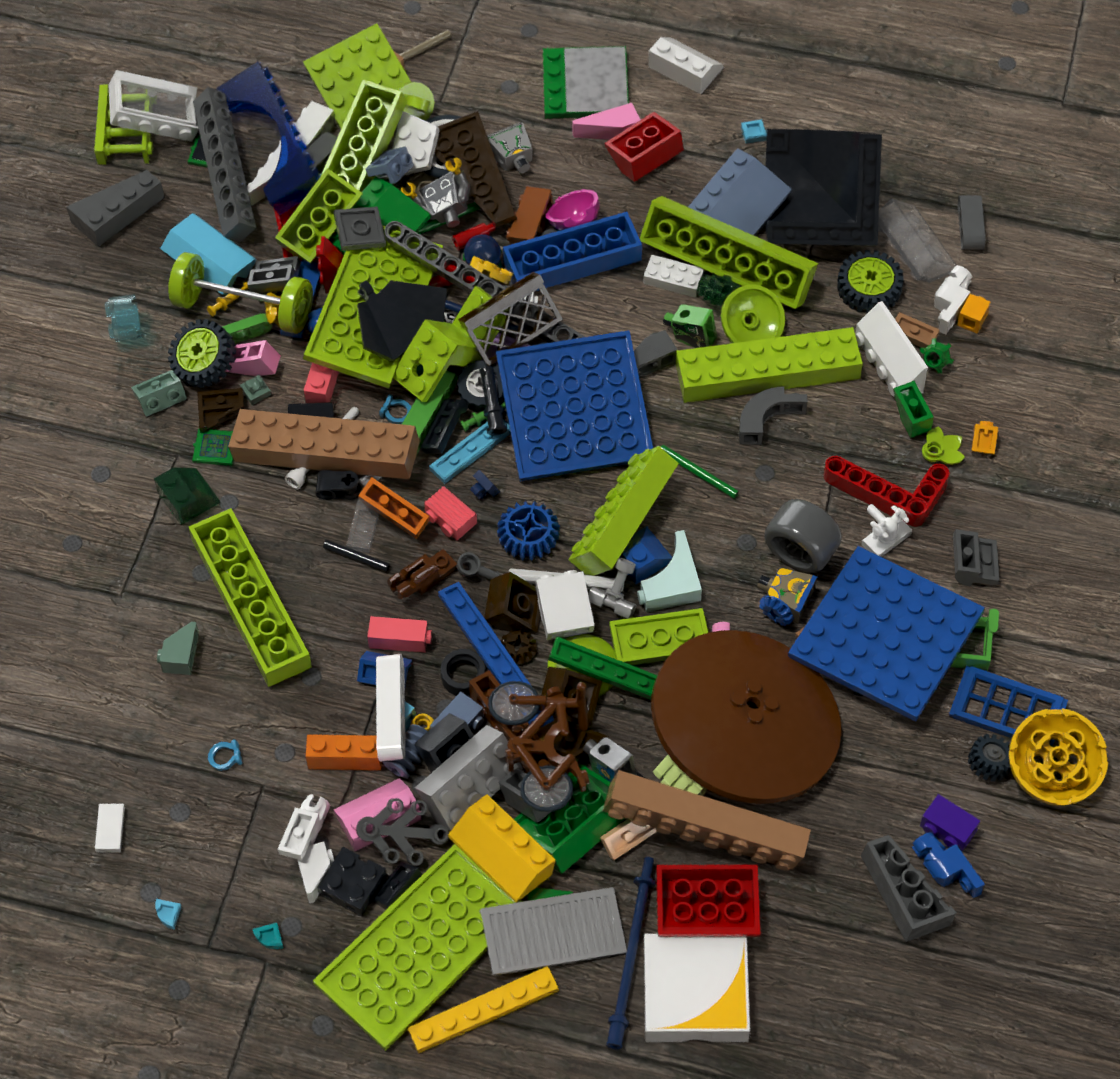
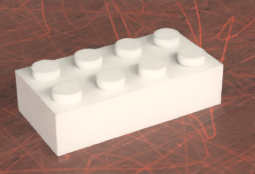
M651 255L643 276V284L696 298L704 277V269Z

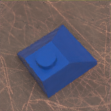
M646 526L634 533L619 558L627 559L636 564L633 574H628V576L635 584H638L667 566L673 557Z

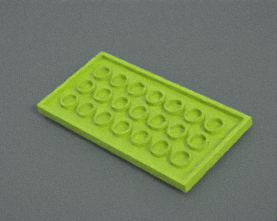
M382 225L386 240L385 247L346 250L304 352L303 360L389 389L401 356L394 361H388L363 349L357 303L365 302L366 300L358 294L359 284L367 280L376 294L391 280L429 286L434 272L392 247L386 239V226ZM393 231L390 236L396 238L401 232ZM412 242L408 247L416 249L420 244ZM434 243V244H436L437 246L443 248V245ZM431 253L427 256V259L435 260L438 255Z
M454 844L313 980V984L386 1051L408 1027L423 1015L488 950L480 909L513 904L515 902Z

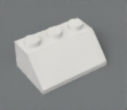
M660 37L649 50V68L699 94H702L724 68L723 64L673 38Z

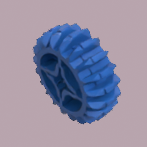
M525 500L522 506L516 502L515 509L508 507L507 513H502L501 520L498 522L497 536L499 537V543L501 546H504L506 553L511 552L513 558L519 554L522 561L525 556H529L532 561L534 556L537 555L541 559L543 552L549 554L551 548H555L556 541L560 537V525L556 515H553L551 508L546 510L544 503L538 507L536 501L532 505H528Z

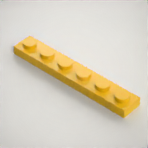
M547 966L408 1027V1032L419 1054L558 992L559 988Z

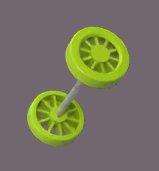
M183 252L176 259L171 270L168 285V294L172 305L185 309L195 304L202 287L279 305L278 322L281 330L293 334H298L305 327L308 321L307 315L311 312L313 301L311 282L300 277H293L287 282L281 298L204 281V263L201 256L189 252Z

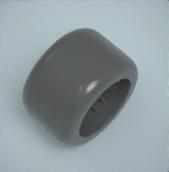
M801 499L786 501L767 525L764 534L768 548L779 560L791 568L804 573L821 571L842 541L841 529L837 522L819 506Z

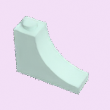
M684 530L675 532V553L668 566L654 577L641 581V590L637 591L640 605L644 604L646 613L701 601L702 588Z

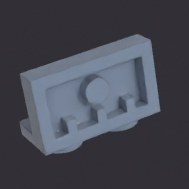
M406 146L387 150L365 170L368 177L375 175L383 177L387 175L390 183L394 184L413 167L412 157L408 153Z

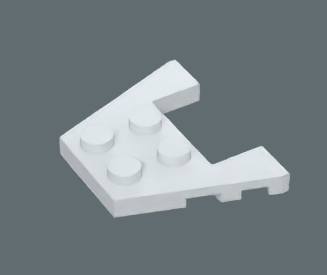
M403 111L392 149L406 146L408 153L411 155L413 167L405 175L430 170L440 129ZM387 175L378 177L380 179L384 178V180L389 179Z

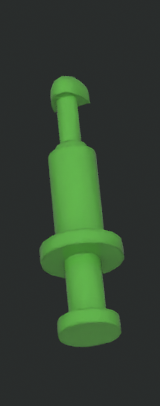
M505 402L500 405L502 408L505 407ZM484 411L478 414L473 412V418L465 422L463 420L460 421L463 430L467 431L474 424H477L478 427L481 426L480 422L487 419L484 416Z

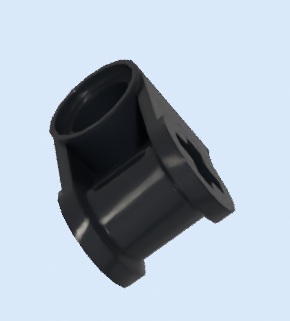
M322 470L318 472L315 495L319 499L354 500L361 493L358 476L353 471Z

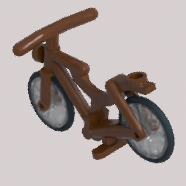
M510 681L499 685L489 697V711L502 724L522 725L533 719L538 711H542L519 737H512L508 741V749L505 750L506 764L509 772L514 771V764L519 762L527 770L528 773L521 783V797L530 808L536 811H556L569 802L573 794V783L568 775L569 773L576 777L582 792L587 791L586 785L590 784L586 770L580 771L573 754L562 757L554 749L556 737L560 735L566 737L569 735L566 708H577L580 730L585 731L588 729L586 711L587 687L583 682L577 684L576 698L563 697L560 687L557 686L547 691L548 697L539 696L532 686L520 681ZM556 711L558 722L553 724L546 733L544 741H532L533 735ZM545 753L549 761L557 767H539L531 754Z

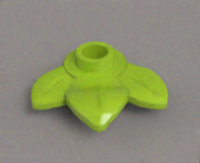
M939 426L927 433V443L922 447V455L927 461H941L945 464L953 465L964 460L965 456L958 451L962 442L961 436L944 435Z

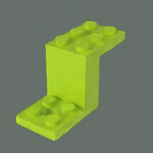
M475 286L453 323L424 320L400 359L393 378L419 400L427 402L449 365L468 366L469 363H474L477 360L481 361L480 354L458 319L491 299L492 296L482 288ZM500 313L496 315L493 326L502 327L506 315ZM480 325L474 329L473 332L476 338L484 340L487 327ZM492 328L488 341L493 342L500 330ZM487 344L486 352L491 344ZM421 364L424 371L421 376H418L416 370L418 365Z

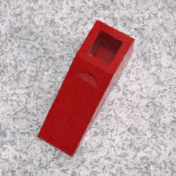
M321 236V244L316 247V258H319L320 284H324L325 293H329L344 255L325 236Z

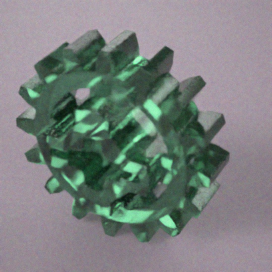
M706 274L705 277H700L697 291L699 296H703V300H710L711 304L722 306L728 295L735 289L742 287V285L731 281L732 277L727 275L717 276L712 274V276Z

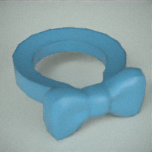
M388 395L386 402L379 411V416L381 418L386 417L392 424H402L405 417H392L388 408L390 406L402 405L407 409L408 414L411 406L405 400H393V396Z
M232 740L231 743L219 742L215 744L208 753L210 765L216 770L222 771L231 768L235 763L238 765L243 764L239 743L237 740ZM222 748L233 750L234 756L226 764L219 765L215 763L214 756L218 750Z

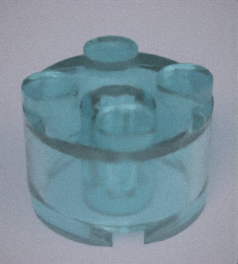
M131 294L108 298L109 301L105 302L104 305L106 317L111 316L112 321L108 326L110 339L115 338V342L142 338V333H137L141 326L137 302H132V300L136 299V295Z

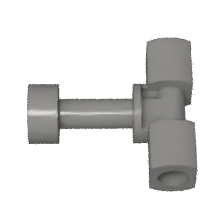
M619 558L615 565V568L619 571L612 589L607 588L606 591H603L597 587H592L588 593L589 602L599 607L606 605L615 609L614 613L627 619L632 618L637 605L624 600V594L621 593V589L627 574H633L636 564L627 559Z

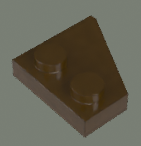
M243 388L197 392L200 433H204L239 414L240 409H244Z

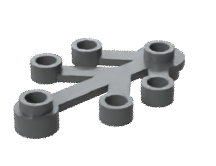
M398 798L390 799L387 802V806L375 817L367 816L358 821L356 826L358 837L363 841H372L382 853L384 861L391 864L399 860L400 854L398 850L389 848L381 835H387L393 839L406 855L407 862L410 865L421 864L423 854L418 850H414L405 837L429 839L431 843L436 845L444 844L449 839V830L444 825H433L430 829L405 827L417 815L426 813L427 804L422 800L412 802L410 808L391 826L381 824L392 813H400L403 810V802ZM394 801L398 803L397 810L392 809V803ZM418 803L422 806L420 812H417L415 809ZM368 824L373 827V831L370 834L366 831ZM439 830L443 831L444 835L442 839H439L437 837V832ZM390 851H392L395 855L392 861L388 859V853ZM414 853L418 855L417 862L412 861Z

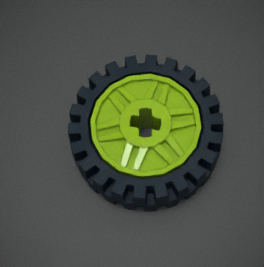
M865 250L864 255L859 251L856 252V256L852 254L848 260L845 259L839 269L837 290L839 291L840 298H843V302L846 305L849 303V308L853 310L857 307V312L860 313L865 309L867 314L881 301H883L887 309H889V306L892 308L898 302L903 288L904 276L899 263H895L893 257L887 259L888 254L884 252L880 256L879 251L874 250V254H870V250Z
M199 319L196 320L195 324L191 321L188 323L189 328L183 326L181 328L182 333L179 334L177 332L174 335L177 340H172L170 343L173 347L168 350V353L171 355L168 357V361L171 363L170 368L181 380L193 387L204 388V385L210 387L212 386V381L216 384L220 382L219 376L223 378L227 376L224 372L225 370L230 371L232 369L229 363L235 362L233 355L236 354V349L234 348L236 345L232 340V336L216 322L204 319V321Z

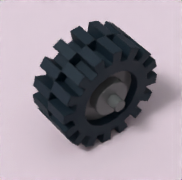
M985 734L984 737L980 736L977 741L975 740L968 755V764H972L970 767L972 771L977 770L975 775L978 777L982 774L984 775V780L991 777V781H995L996 778L1000 781L1003 780V777L1006 778L1011 770L1009 763L1010 742L1004 743L1005 738L1000 737V740L996 739L997 735L992 734L991 738L989 734Z

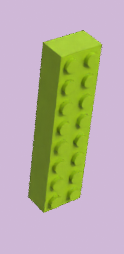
M663 196L652 200L639 238L643 243L739 285L752 284L763 286L772 291L781 303L794 309L804 304L818 263Z
M853 327L676 351V370L683 403L760 393L775 387L790 389L857 380L861 378L863 365Z
M232 508L189 526L192 542L267 686L270 687L312 668L309 652Z

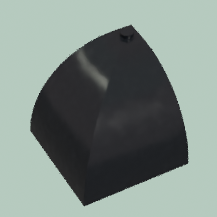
M767 129L765 167L789 186L792 192L766 222V240L772 244L878 246L882 134L839 130Z

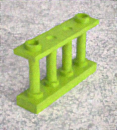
M108 84L100 85L94 149L97 164H106L107 156H110L111 153H142L144 163H149V155H153V143L150 142L151 133L129 128H111L109 126ZM146 89L145 94L122 95V103H145L144 111L152 113V107L156 105V96L148 97ZM122 136H142V144L110 145L108 139Z

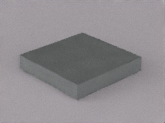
M378 207L334 210V218L342 251L385 247L386 240Z

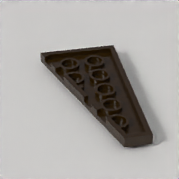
M476 111L437 126L440 131L434 155L445 168L446 161L450 160L452 166L455 167L453 159L459 158L461 160L460 170L464 171L471 186L469 196L496 227L517 220L479 112Z

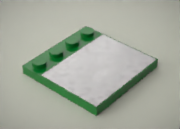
M626 46L543 48L545 119L583 118L628 104Z

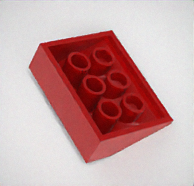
M657 865L658 937H760L758 865Z

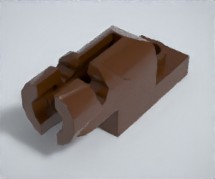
M444 549L431 558L424 554L403 568L400 573L397 572L390 577L387 583L393 593L398 591L397 598L400 600L409 597L416 591L422 595L456 571L457 563Z

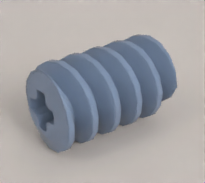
M411 724L409 731L405 732V759L383 761L385 767L395 775L408 779L410 775L406 769L414 772L415 767L412 762L416 764L421 763L420 758L417 756L420 754L414 743L428 731L419 725Z

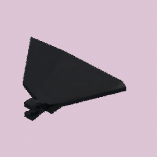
M367 280L359 284L358 294L366 300L365 302L357 303L363 349L383 359L394 361L403 355L424 320L444 321L447 288L391 280L376 294Z

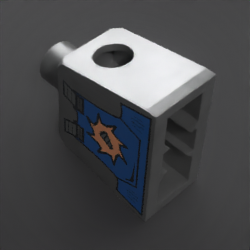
M603 738L599 743L591 739L585 744L583 750L589 755L592 770L611 782L619 770L637 776L633 755L609 738Z

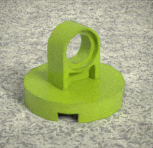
M407 82L397 88L407 100L404 112L424 121L431 116L435 102L433 94L427 86L418 82Z

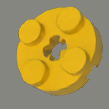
M473 256L470 262L471 267L494 281L509 285L513 276L512 272Z

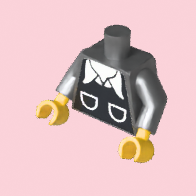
M459 158L453 159L455 167L452 166L450 160L446 161L445 166L451 172L419 189V194H416V187L413 183H407L411 187L410 193L401 187L402 193L406 196H411L415 203L430 213L431 220L436 219L440 223L446 222L449 228L459 225L460 222L457 215L467 210V201L471 189L464 171L460 170L462 162Z

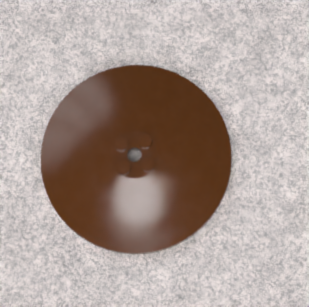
M721 630L699 635L686 641L674 650L665 660L656 677L651 696L652 719L656 733L672 761L689 778L713 793L735 801L755 804L777 803L795 798L813 788L824 777L831 767L840 745L841 721L837 703L820 673L788 657L790 647L757 633ZM747 702L755 703L758 709L750 708Z

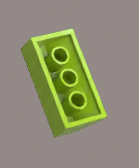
M327 168L276 235L277 243L294 256H298L300 259L311 264L316 257V247L321 244V236H325L329 240L337 229L334 210L352 209L363 193Z

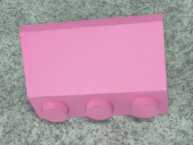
M400 778L333 810L354 851L373 843L372 841H363L357 835L356 826L361 818L367 816L375 817L387 806V802L390 799L398 798L403 802V810L400 813H392L381 824L391 826L410 808L412 802L416 801L410 788ZM396 801L392 803L393 810L398 809V803ZM417 804L415 809L417 812H420V807ZM417 815L405 827L420 821L421 815ZM370 824L366 827L367 833L370 834L373 831V827Z

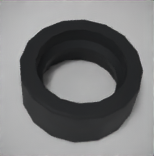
M458 649L446 655L442 661L440 669L441 680L449 693L457 696L462 692L466 696H470L469 682L457 683L453 681L449 675L450 669L459 663H470L477 668V676L486 672V666L478 653L470 649Z

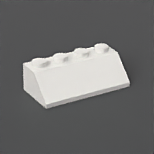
M881 301L857 323L855 333L857 344L862 346L867 360L876 367L880 379L885 380L892 396H894L893 388L915 381L922 394L924 392L928 367L883 301Z

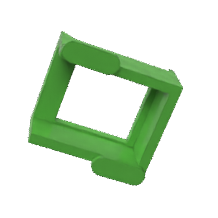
M989 609L988 616L981 617L975 628L985 629L983 656L958 653L950 667L965 669L966 666H973L988 671L991 662L992 635L998 630L999 611L997 609Z

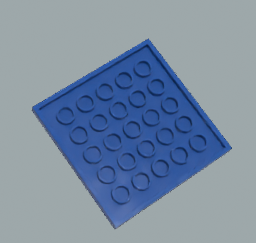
M630 330L496 351L519 481L628 464V461L634 454H641L646 449L653 448Z
M858 546L789 650L788 657L916 722L980 620L985 607Z

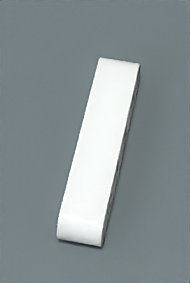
M402 654L378 656L376 658L377 754L380 762L405 759V676Z

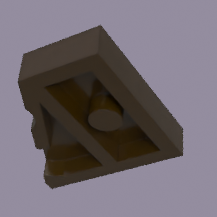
M568 722L569 735L566 737L558 736L554 742V749L562 757L573 754L576 761H579L588 756L583 748L589 740L593 739L599 743L603 738H609V736L590 729L582 731L578 725Z

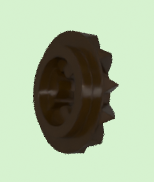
M522 629L519 631L510 630L508 634L502 636L501 643L517 665L525 664L535 656L537 651L536 639L531 636L530 632H523ZM520 640L523 647H520L517 653H515L513 645H516V642Z

